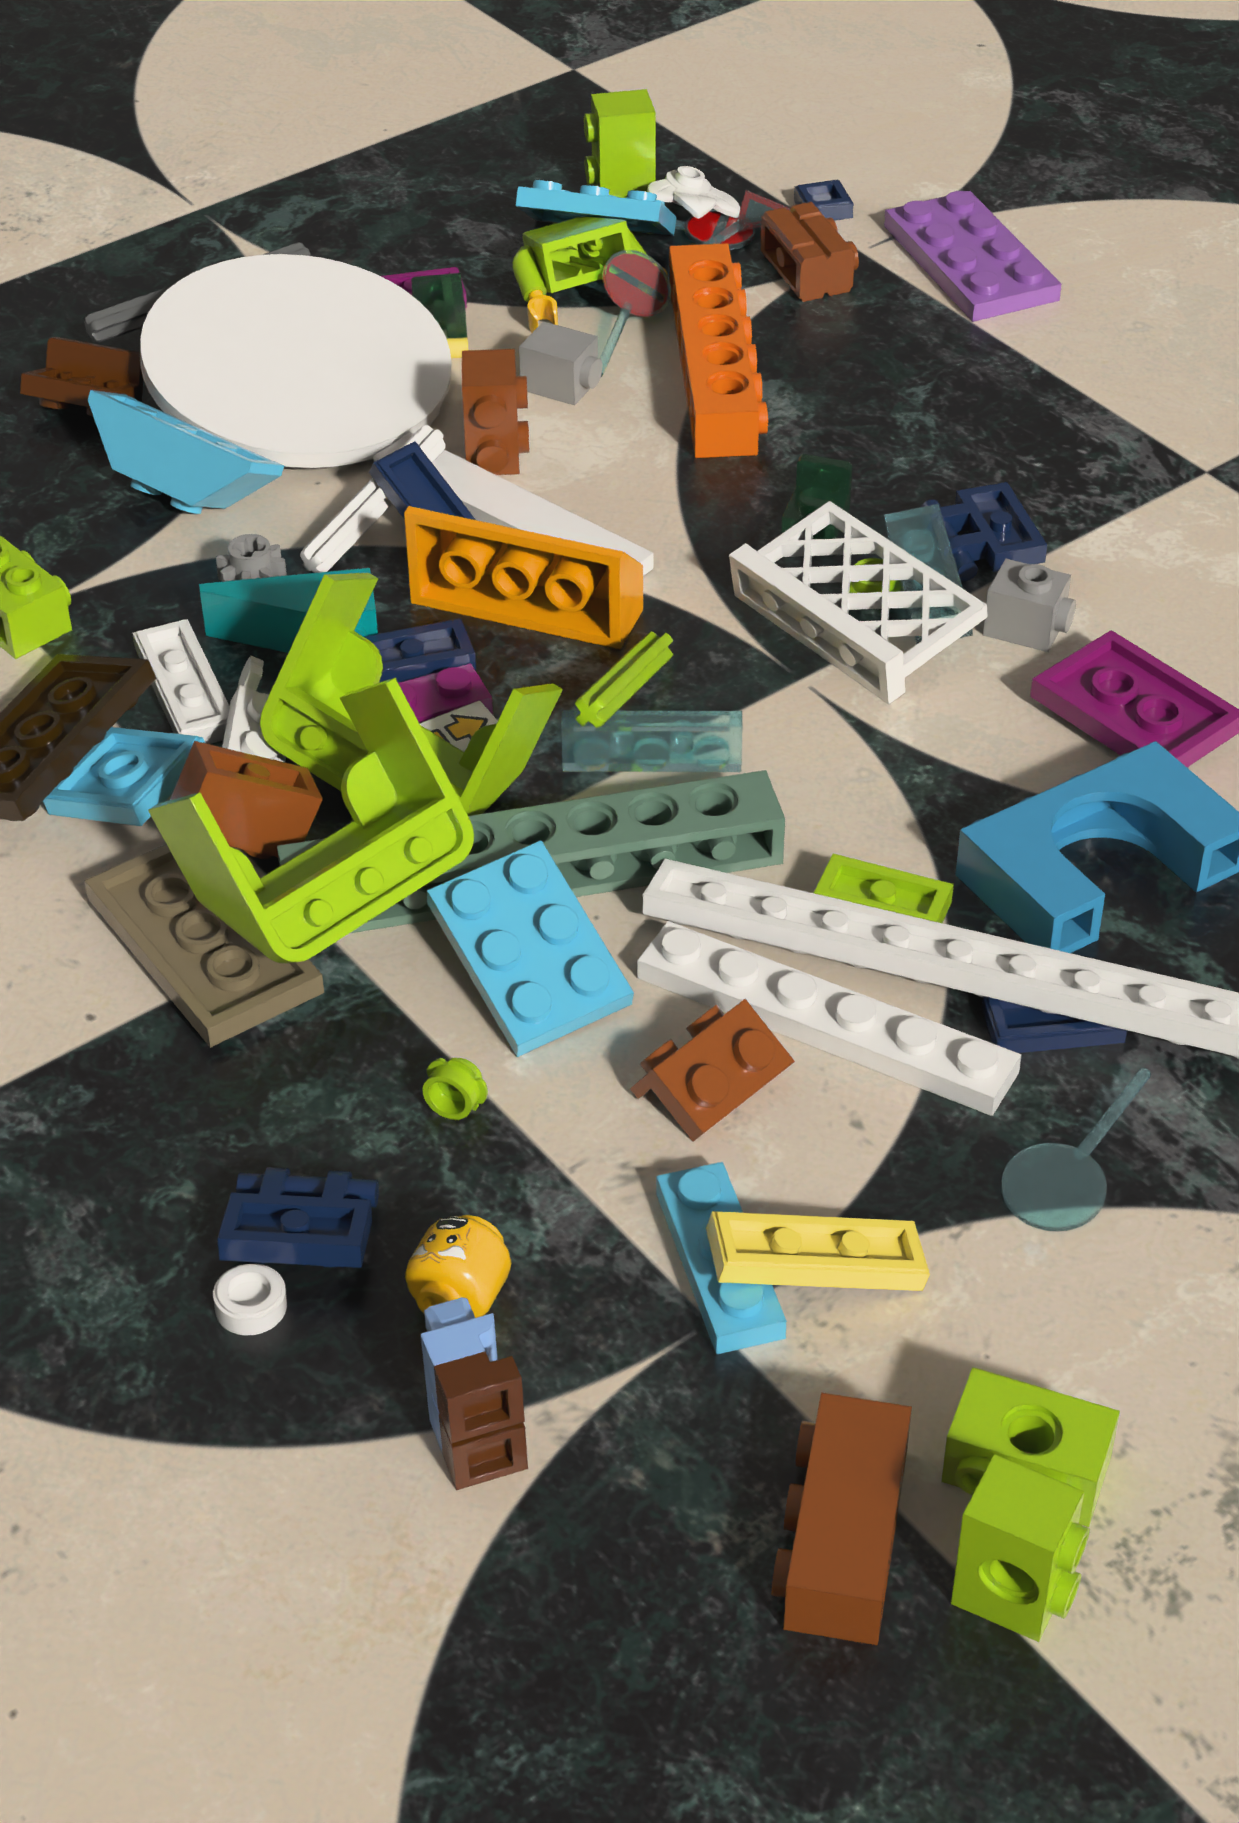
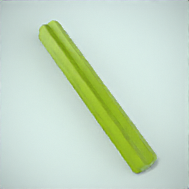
M653 631L646 634L576 700L575 705L580 711L575 717L577 722L581 726H585L588 722L596 728L603 726L672 658L673 653L668 647L673 642L671 636L665 633L659 637Z

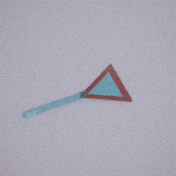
M746 190L738 220L703 244H721L739 231L761 227V216L764 215L765 211L783 207L789 211L790 208Z

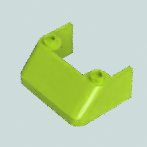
M370 573L324 574L263 707L260 718L263 737L274 750L301 767L308 768L311 773L340 791L342 778L347 768L355 761L369 754L340 697L349 692L379 683L383 670L382 657L377 647L370 640L354 631L378 581V578ZM552 683L513 689L497 724L486 725L477 730L472 736L465 752L421 726L468 816L483 814L523 772L563 691L562 688Z
M396 678L349 692L340 697L369 754L355 761L347 768L341 782L342 798L354 821L262 878H259L247 856L229 846L200 792L159 803L148 809L197 900L272 961L287 964L302 962L312 958L461 863L472 849L474 842L472 823Z

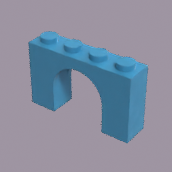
M1155 741L1130 753L1122 754L1113 761L1084 774L1076 775L1062 784L1035 796L1027 797L1009 808L984 819L976 820L969 826L960 829L956 876L1026 943L1072 953L1099 939L1105 893L1059 851L1061 848L1073 842L1089 838H1113L1127 841L1152 853L1197 893L1239 872V811Z

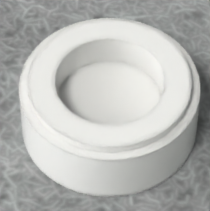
M252 1263L233 1267L222 1274L214 1286L213 1298L217 1320L225 1329L232 1333L256 1335L266 1332L275 1327L285 1315L287 1299L284 1280L277 1271L268 1266Z

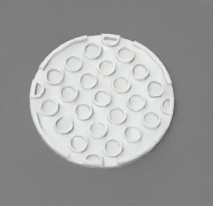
M290 254L256 255L223 261L193 272L167 289L154 303L147 314L140 338V366L143 379L149 393L164 413L267 459L284 465V467H337L374 459V455L409 432L415 434L422 426H430L440 413V407L448 394L452 361L446 336L433 315L416 298L393 282L357 266L321 257Z

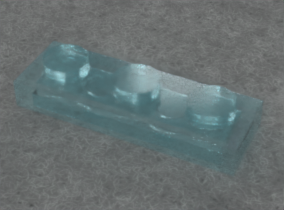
M939 504L884 515L888 540L962 588ZM899 580L902 591H923V585L915 580ZM954 606L930 607L929 619L954 618L962 611ZM922 607L907 608L909 620L922 619ZM969 630L960 638L973 636V630ZM914 636L917 645L922 641V636Z
M562 710L563 772H741L742 711H617L603 726L596 728L590 722L585 726H581L577 722L575 717L580 711Z

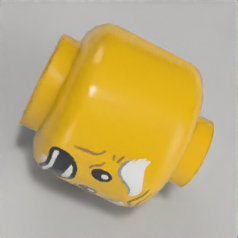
M473 1215L439 1219L428 1228L408 1262L405 1279L409 1292L423 1313L429 1306L463 1297L468 1299L474 1316L477 1318L484 1316L491 1308L508 1277L512 1263L508 1248L504 1244L503 1236L490 1222Z

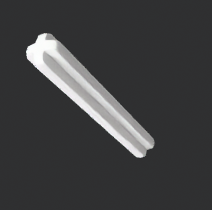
M426 425L422 426L402 447L416 441L430 461L433 462L443 452L446 445L442 439L443 433L439 429L434 430ZM373 478L301 551L300 557L303 560V567L308 572H328L392 505Z

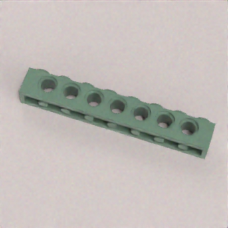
M766 770L468 816L474 831V842L469 855L458 865L351 933L437 920L427 904V890L539 841H542L576 897L648 886L664 859L725 873L783 864L785 816ZM324 839L277 846L279 867Z

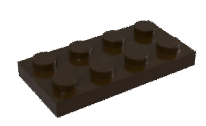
M57 654L0 712V819L25 821L28 817L32 816L39 809L40 803L62 780L71 775L74 767L92 747L105 738L106 732L127 710L136 705L138 698L156 680L148 659Z

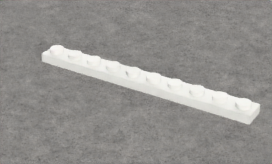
M664 859L643 893L644 915L669 920L675 924L707 929L727 934L737 939H748L778 946L796 953L828 958L848 963L858 968L878 970L911 978L920 983H932L973 993L979 997L986 996L1036 1008L1045 1013L1078 1018L1165 1039L1179 1045H1190L1232 1055L1239 1059L1238 992L669 859Z

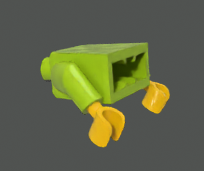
M585 216L523 233L524 246L520 247L515 254L512 267L523 299L528 302L529 330L533 333L538 327V320L541 319L549 320L553 324L558 325L557 302L554 298L547 296V292L554 293L603 279L607 265L612 259L621 255H633L650 262L649 256L627 227L626 220ZM611 265L608 273L613 276L623 273ZM653 265L663 277L667 287L668 273L666 269ZM637 282L636 289L651 298L652 290Z

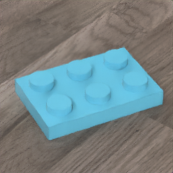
M534 180L533 188L518 186L516 207L536 221L560 223L586 216L626 220L627 227L630 231L670 236H674L676 216L665 206V202L656 200L657 195L654 193L630 190L628 191L627 198L609 195V189L590 185H582L580 193L562 190V184L544 180Z
M542 841L427 890L428 906L516 1057L632 1005L634 996L632 988Z

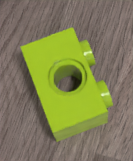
M972 1367L946 1438L941 1482L960 1487L966 1493L973 1495L993 1455L996 1454L1084 1491L1079 1524L1089 1527L1112 1456L1120 1411Z
M994 1454L962 1516L951 1604L1039 1642L1052 1614L1065 1619L1080 1585L1081 1574L1075 1570L1081 1560L1090 1533V1528L1079 1524L1084 1491Z

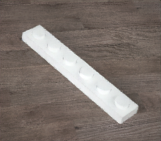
M667 921L637 960V979L710 1007H714L717 1004L725 1013L746 999L771 1031L990 1116H993L1019 1074L1022 1054Z

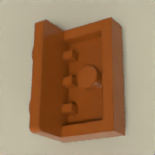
M744 999L726 1014L716 1004L686 1028L693 1039L680 1049L670 1039L640 1063L647 1074L632 1086L630 1090L639 1099L652 1089L694 1142L795 1061L749 1002Z

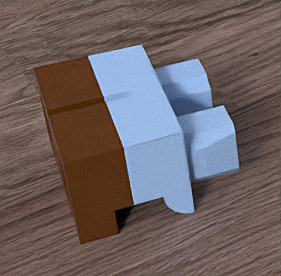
M463 1297L429 1306L424 1310L428 1332L421 1333L429 1420L455 1489L460 1490L528 1469L526 1432L523 1423L525 1422L522 1377L512 1356L497 1360L494 1314L491 1313L475 1318L468 1299Z

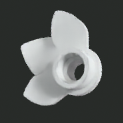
M680 166L677 170L669 171L665 179L651 182L647 188V192L657 195L656 200L673 202L683 206L698 219L702 218L712 209L734 218H738L740 213L739 203L729 194L712 187L710 182L705 179L704 173L694 167Z

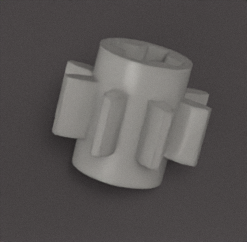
M245 534L238 536L228 545L229 555L216 556L218 579L222 580V582L287 576L285 559L281 558L280 545L270 546L269 541L261 535Z

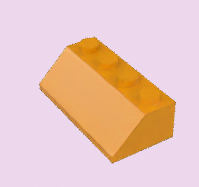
M408 506L404 512L410 599L412 604L621 650L643 611V565L623 551Z

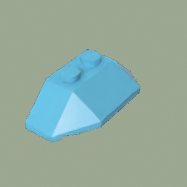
M90 390L88 403L111 468L132 478L130 486L134 489L152 495H162L163 492L171 496L170 505L194 514H201L203 507L226 509L282 476L284 465L240 447L128 395Z

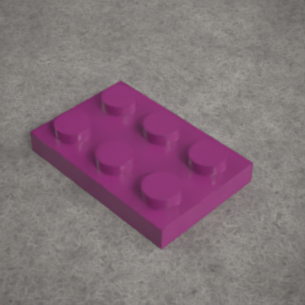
M1112 630L1032 678L1031 698L1119 755L1130 753L1156 741L1183 765L1189 767L1239 734L1238 708Z

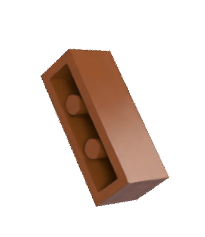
M821 1392L816 1423L801 1422L795 1465L807 1468L804 1485L790 1483L784 1518V1530L795 1531L793 1550L778 1548L772 1582V1596L785 1598L784 1630L878 1645L907 1457L912 1406Z

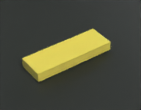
M712 1211L706 1226L719 1283L923 1291L930 1276L914 1221Z

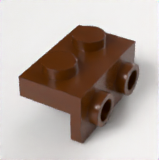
M61 337L49 338L46 368L21 373L20 394L39 397V405L48 408L68 409L71 407V404L85 406L86 414L93 416L88 403L90 390L125 394L142 402L144 379L140 366V352Z

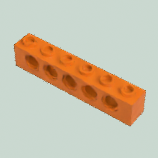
M728 243L669 246V291L695 458L758 455V434H767L768 432L767 404L762 402L761 373H757L756 345L752 344L750 316H746L745 289H741L740 262L732 263Z

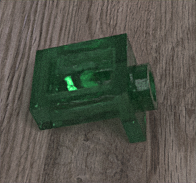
M461 273L413 277L411 279L412 296L433 315L441 329L446 330V337H467Z
M808 454L800 456L797 462L796 487L782 516L781 534L828 501L848 512L852 481V464L850 462ZM829 524L813 535V539H836L840 530Z

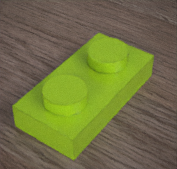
M833 853L814 893L943 923L952 903L954 884Z

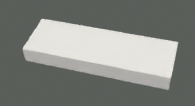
M188 619L134 632L133 638L136 652L140 659H148L156 676V680L151 685L173 733L203 737L206 744L223 741L230 706Z

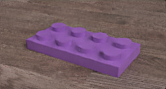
M953 191L944 197L926 201H910L904 206L885 210L884 227L972 322L1060 301L1062 283L971 191Z

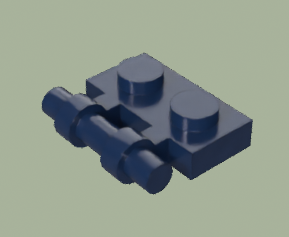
M1008 482L956 491L955 505L941 507L938 501L928 500L920 507L919 512L923 518V531L931 542L939 545V558L945 568L950 572H955L961 581H968L976 576L978 572V567L974 562L976 560L986 559L993 572L1000 570L1005 559L1030 565L1045 563L1047 543ZM967 530H968L969 533H970V534H964V535H958V534H957V532L967 531Z
M267 1167L265 1174L239 1173L236 1193L230 1194L217 1238L219 1260L257 1264L279 1263L362 1268L372 1224L371 1207L376 1208L378 1204L379 1181L373 1179L352 1178L351 1171L330 1170L327 1177L296 1176L290 1174L289 1168Z

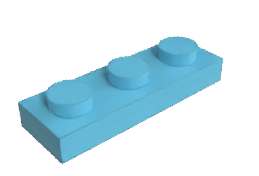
M718 1162L656 1176L657 1198L716 1355L786 1339L787 1321L772 1285L719 1283L717 1280L706 1231L711 1212L743 1213L724 1163Z

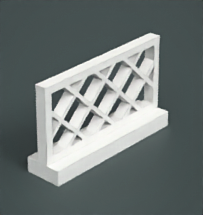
M828 501L758 551L745 543L729 554L734 596L887 704H890L906 692V676L988 617L987 604L831 501ZM829 524L845 533L844 538L813 539V535ZM876 554L883 559V564L851 565V555ZM844 555L843 566L811 567L812 556ZM804 556L803 567L781 568L775 564L782 557ZM890 580H915L923 585V591L890 592ZM883 581L882 592L850 593V582ZM842 582V594H819L810 588V583ZM954 606L962 611L954 618L929 619L930 607ZM922 607V619L889 620V608ZM882 609L881 621H858L849 615V610ZM922 636V641L903 654L902 650L888 641V637Z

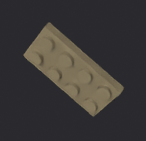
M167 844L84 880L88 900L210 1048L324 993L322 974L309 959L287 964L272 961L205 908L195 897Z

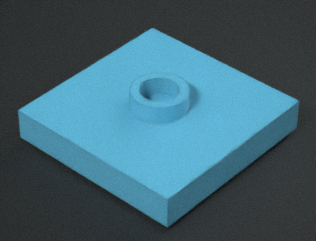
M111 727L106 732L105 738L92 747L74 767L71 775L62 780L43 800V803L49 815L142 826L151 817L148 809L165 802L173 793L194 741L205 743L203 737Z

